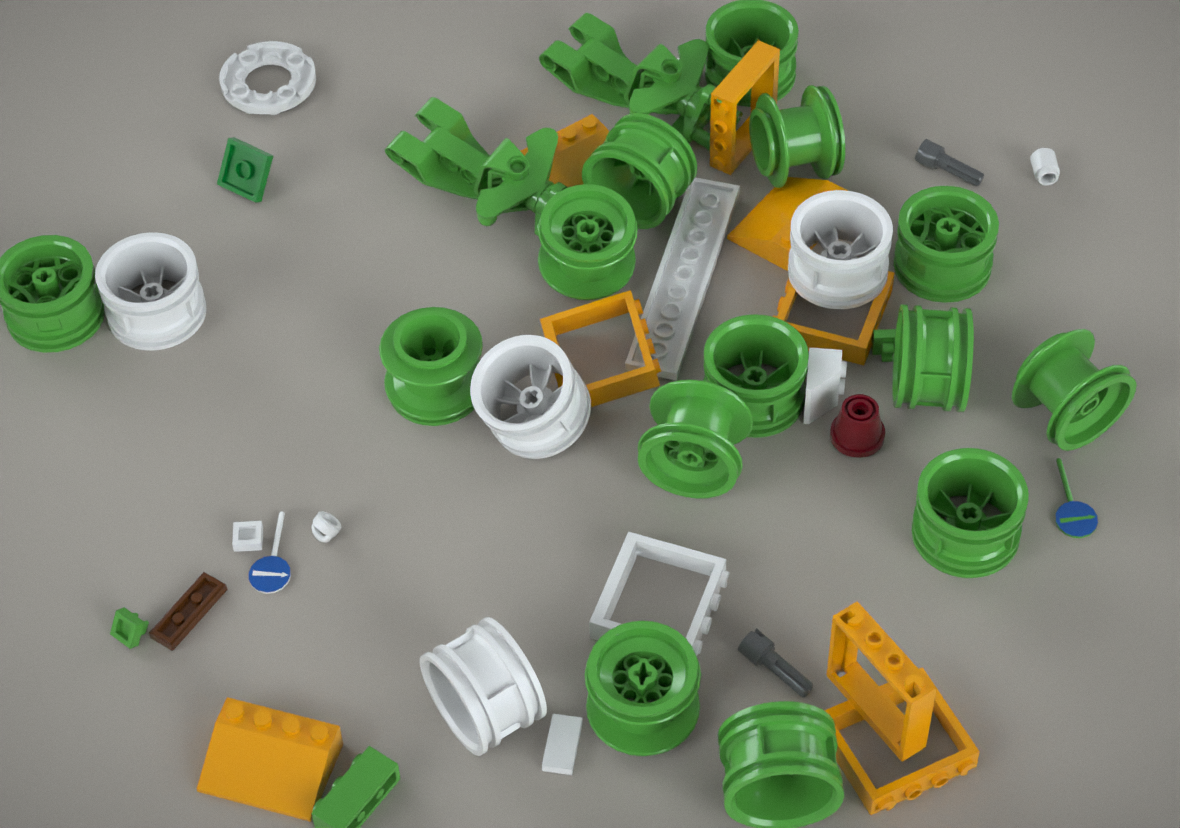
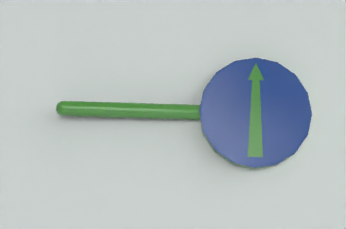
M1057 458L1056 462L1068 502L1058 508L1055 515L1056 525L1061 532L1072 538L1087 537L1095 531L1098 525V516L1088 504L1073 500L1062 460Z

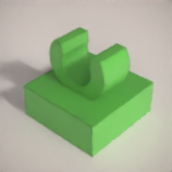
M896 329L873 330L872 355H881L882 362H893L892 355L894 354Z
M123 607L115 612L110 635L131 649L139 645L141 635L147 632L149 622L141 620L138 617L139 614L132 613Z

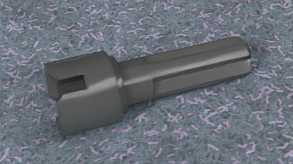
M928 139L921 143L915 155L916 161L930 169L939 167L974 186H979L983 181L984 174L945 154L944 147Z
M757 628L755 632L750 631L740 643L738 651L754 665H765L801 697L807 696L813 689V683L776 653L775 643Z

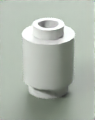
M1049 148L1036 150L1030 157L1035 179L1041 185H1052L1058 180L1060 174L1055 152Z

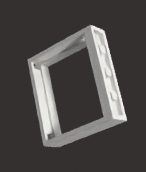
M628 532L590 619V638L599 640L606 632L621 625L620 623L610 621L638 555L710 576L686 636L696 656H698L703 641H700L703 634H708L712 618L710 614L712 610L717 611L721 595L719 591L721 587L726 588L730 572L726 571V559Z

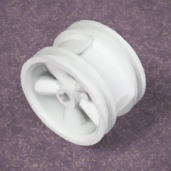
M845 190L822 192L801 203L795 210L791 220V249L788 259V277L795 291L807 301L830 309L855 308L867 304L876 298L885 287L888 276V254L891 249L893 225L888 212L874 199L857 192ZM838 240H846V241H851V242H853V243H852L851 245H849V244H847L846 242L838 241ZM819 243L825 250L820 255L809 247Z
M164 233L136 234L115 243L100 258L95 271L96 284L104 303L109 328L120 342L139 350H162L186 341L200 328L206 316V301L203 288L199 282V272L194 253L184 241ZM163 280L177 282L169 290L161 286ZM145 284L141 288L140 294L131 291L133 288Z
M520 335L500 342L482 357L472 376L470 394L476 412L491 429L502 446L517 456L528 459H541L556 455L571 446L580 437L588 423L591 412V399L588 388L564 351L547 338L536 335ZM553 372L563 375V385L554 392L547 388ZM530 375L532 386L521 391L514 385L522 378ZM501 405H517L518 414L501 421Z
M486 617L482 619L478 625H472L467 628L463 635L446 645H438L432 652H426L420 657L422 676L436 707L459 741L476 756L483 755L488 751V747L494 748L499 745L503 737L520 727L527 728L533 724L534 720H540L547 713L545 696L532 666L513 637L493 618Z

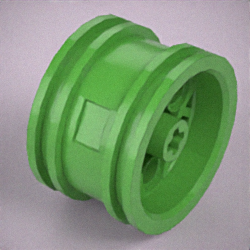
M934 186L913 194L904 202L899 213L898 240L895 246L893 266L895 275L900 283L916 296L934 302H958L978 294L987 285L991 277L994 257L993 250L998 236L999 220L992 205L977 193L955 186Z
M41 235L17 243L0 257V305L3 308L7 329L19 345L42 353L60 352L84 343L100 328L105 316L104 303L96 284L92 257L88 250L78 241L59 235Z

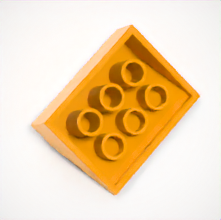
M593 114L557 131L558 144L549 180L554 184L561 182L567 188L575 185H584L582 180L583 165L593 151L604 143L609 133L607 127ZM527 147L521 150L524 156L528 152Z
M788 177L785 185L782 188L774 187L727 235V239L788 271L789 251L791 249V220L795 210L801 203L816 194L827 191L848 190L829 180ZM817 243L810 246L809 248L812 250L817 245Z
M227 697L214 725L197 785V792L311 822L312 809L316 802L321 799L343 747L340 726Z

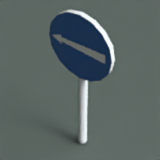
M283 511L279 513L271 556L257 560L249 570V582L252 588L260 593H276L282 590L291 578V569L288 563L281 557H277L285 516Z

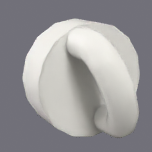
M320 511L313 519L311 528L313 535L318 541L327 543L338 534L342 527L338 519L333 515Z

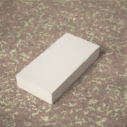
M560 714L552 715L542 762V771L572 775L583 723L582 717Z

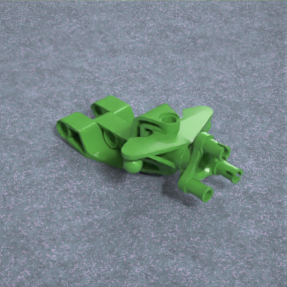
M584 13L568 29L573 38L582 44L580 48L575 50L564 42L556 40L539 56L541 65L574 93L614 106L629 108V114L641 113L648 115L650 113H657L663 115H682L684 117L683 137L691 142H697L710 151V133L701 127L711 117V93L716 87L712 84H708L703 88L699 86L709 52V45L704 40L694 39L679 45L677 48L679 60L664 45L659 44L636 65L623 53L614 28L594 15ZM739 110L736 112V125L741 120L738 116H743V112Z
M435 97L429 98L415 114V117L417 116L418 120L431 130L423 142L405 131H400L385 148L386 155L422 184L462 197L478 200L476 204L477 218L480 224L486 227L495 224L497 216L502 213L531 210L535 213V235L539 236L538 223L544 206L555 194L567 188L561 182L554 184L549 180L558 144V134L554 129L542 128L527 136L528 152L525 156L508 138H505L493 153L489 155L471 134L462 114Z

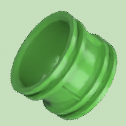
M738 0L718 8L710 16L706 24L705 42L709 45V52L705 61L706 84H712L717 87L759 40L780 49L777 101L785 97L791 91L796 79L795 53L798 47V25L792 14L785 8L765 0ZM751 88L737 103L738 106L751 107Z
M634 113L619 119L607 134L604 143L598 146L585 161L582 168L583 184L607 187L620 194L630 204L637 222V228L651 229L662 223L673 208L676 198L680 197L693 182L697 174V161L691 146L675 128L654 116Z
M900 305L893 354L892 400L894 408H901L902 403H906L908 409H915L916 405L942 407L943 411L950 412L952 406H955L957 412L965 411L969 397L973 363L974 327L971 309L964 308L961 314L958 313L957 308L950 307L949 311L922 309L920 305H914L912 311L908 310V305Z
M758 314L732 318L715 328L705 343L703 363L705 376L703 381L722 386L735 393L745 402L753 416V426L748 437L757 438L775 435L792 426L804 409L806 395L805 379L808 371L809 357L807 344L802 335L793 326L781 319ZM763 363L777 369L770 375H767L766 371L761 368V365ZM739 364H742L745 369L744 373L739 377L727 370Z
M960 448L944 452L935 457L925 466L918 481L916 507L911 530L913 543L918 553L932 567L956 577H984L1003 569L1017 553L1022 533V524L1027 510L1029 493L1023 475L1004 457L983 449ZM967 496V503H963L956 508L949 497ZM989 502L1002 514L987 518L981 510ZM938 515L946 517V521H944Z
M768 702L745 708L733 714L719 728V756L721 763L725 767V777L722 784L724 807L727 814L733 820L753 828H798L827 818L841 806L844 800L842 774L836 761V730L832 717L826 711L801 702Z

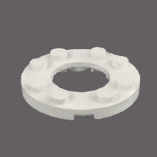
M267 41L249 45L247 50L240 54L234 53L221 68L219 80L223 96L235 108L247 114L277 115L280 112L297 106L309 97L316 83V71L312 58L305 55L298 46L285 42ZM263 65L282 66L291 74V80H289L288 85L281 86L277 92L273 93L270 91L268 94L256 93V90H250L248 85L245 84V79L251 71Z

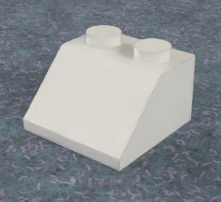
M809 348L803 424L812 423L838 405V396L844 395L845 379L842 378H846L847 361H842V350Z

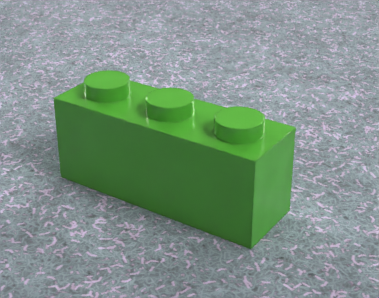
M368 746L362 754H358L353 759L350 769L344 776H339L335 780L331 791L326 797L316 802L311 813L314 827L360 828L401 779L398 763Z

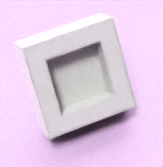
M262 521L233 522L232 546L234 552L262 550Z

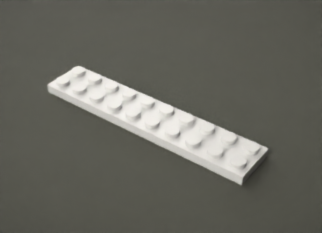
M695 178L686 190L645 305L644 314L641 319L645 318L650 332L645 337L646 339H652L656 354L651 355L652 360L658 359L662 371L657 373L658 377L676 381L678 379L740 193L739 185ZM636 334L625 362V370L627 371L645 366Z

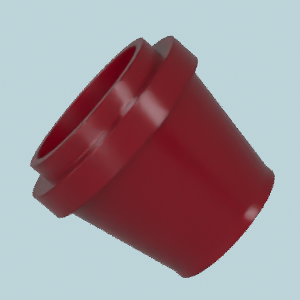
M864 394L851 395L844 400L840 412L833 420L830 428V440L839 452L846 456L863 458L871 456L881 449L885 441L886 432L880 418L878 403L872 397Z

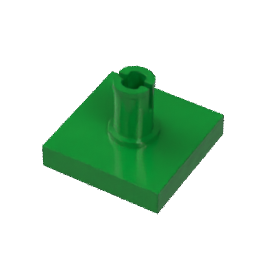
M235 137L228 138L217 185L255 203L262 202L274 155Z

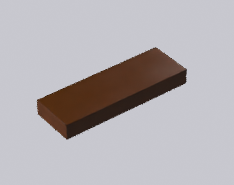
M203 572L149 632L150 638L173 651L227 591L226 584Z

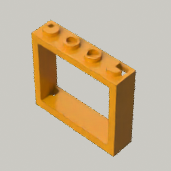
M758 40L711 93L709 166L731 175L752 151L749 134L750 116L736 131L737 103L751 88L750 115L756 107L759 96L763 93L769 94L777 104L780 49Z
M888 271L886 285L881 293L873 299L858 340L787 323L802 335L807 344L808 351L809 348L842 350V360L864 366L871 349L873 330H878L891 296L895 273ZM789 278L785 287L786 296H781L778 303L777 311L779 313L777 316L773 315V317L785 322L798 294L791 285Z
M631 290L540 319L544 337L560 347L557 335L626 313L630 314L645 366L587 384L591 407L660 386L657 373L662 371L658 359L652 360L651 355L656 354L652 339H646L645 337L650 332L645 318L641 320L639 318V315L644 313L640 300L633 299ZM554 373L559 388L563 385V375Z
M857 601L833 615L826 676L900 761L903 762L926 747L936 687ZM858 649L906 701L905 715L857 662ZM839 672H845V673H846V674L843 675L842 677H839V676L837 675ZM913 689L917 696L911 698L907 692Z
M923 667L919 668V670H920V671L927 677V679L934 685V683L932 682V680L930 679V677L928 676V674L926 673V671L924 670V668H923ZM889 682L879 686L895 705L905 702ZM937 688L932 712L959 752L878 789L874 787L839 732L848 726L864 720V718L848 700L824 710L832 717L835 724L837 738L836 761L870 816L884 809L889 811L897 803L905 799L913 800L929 788L942 787L949 779L958 775L965 776L969 770L977 767L980 751ZM913 689L907 692L911 698L917 696Z

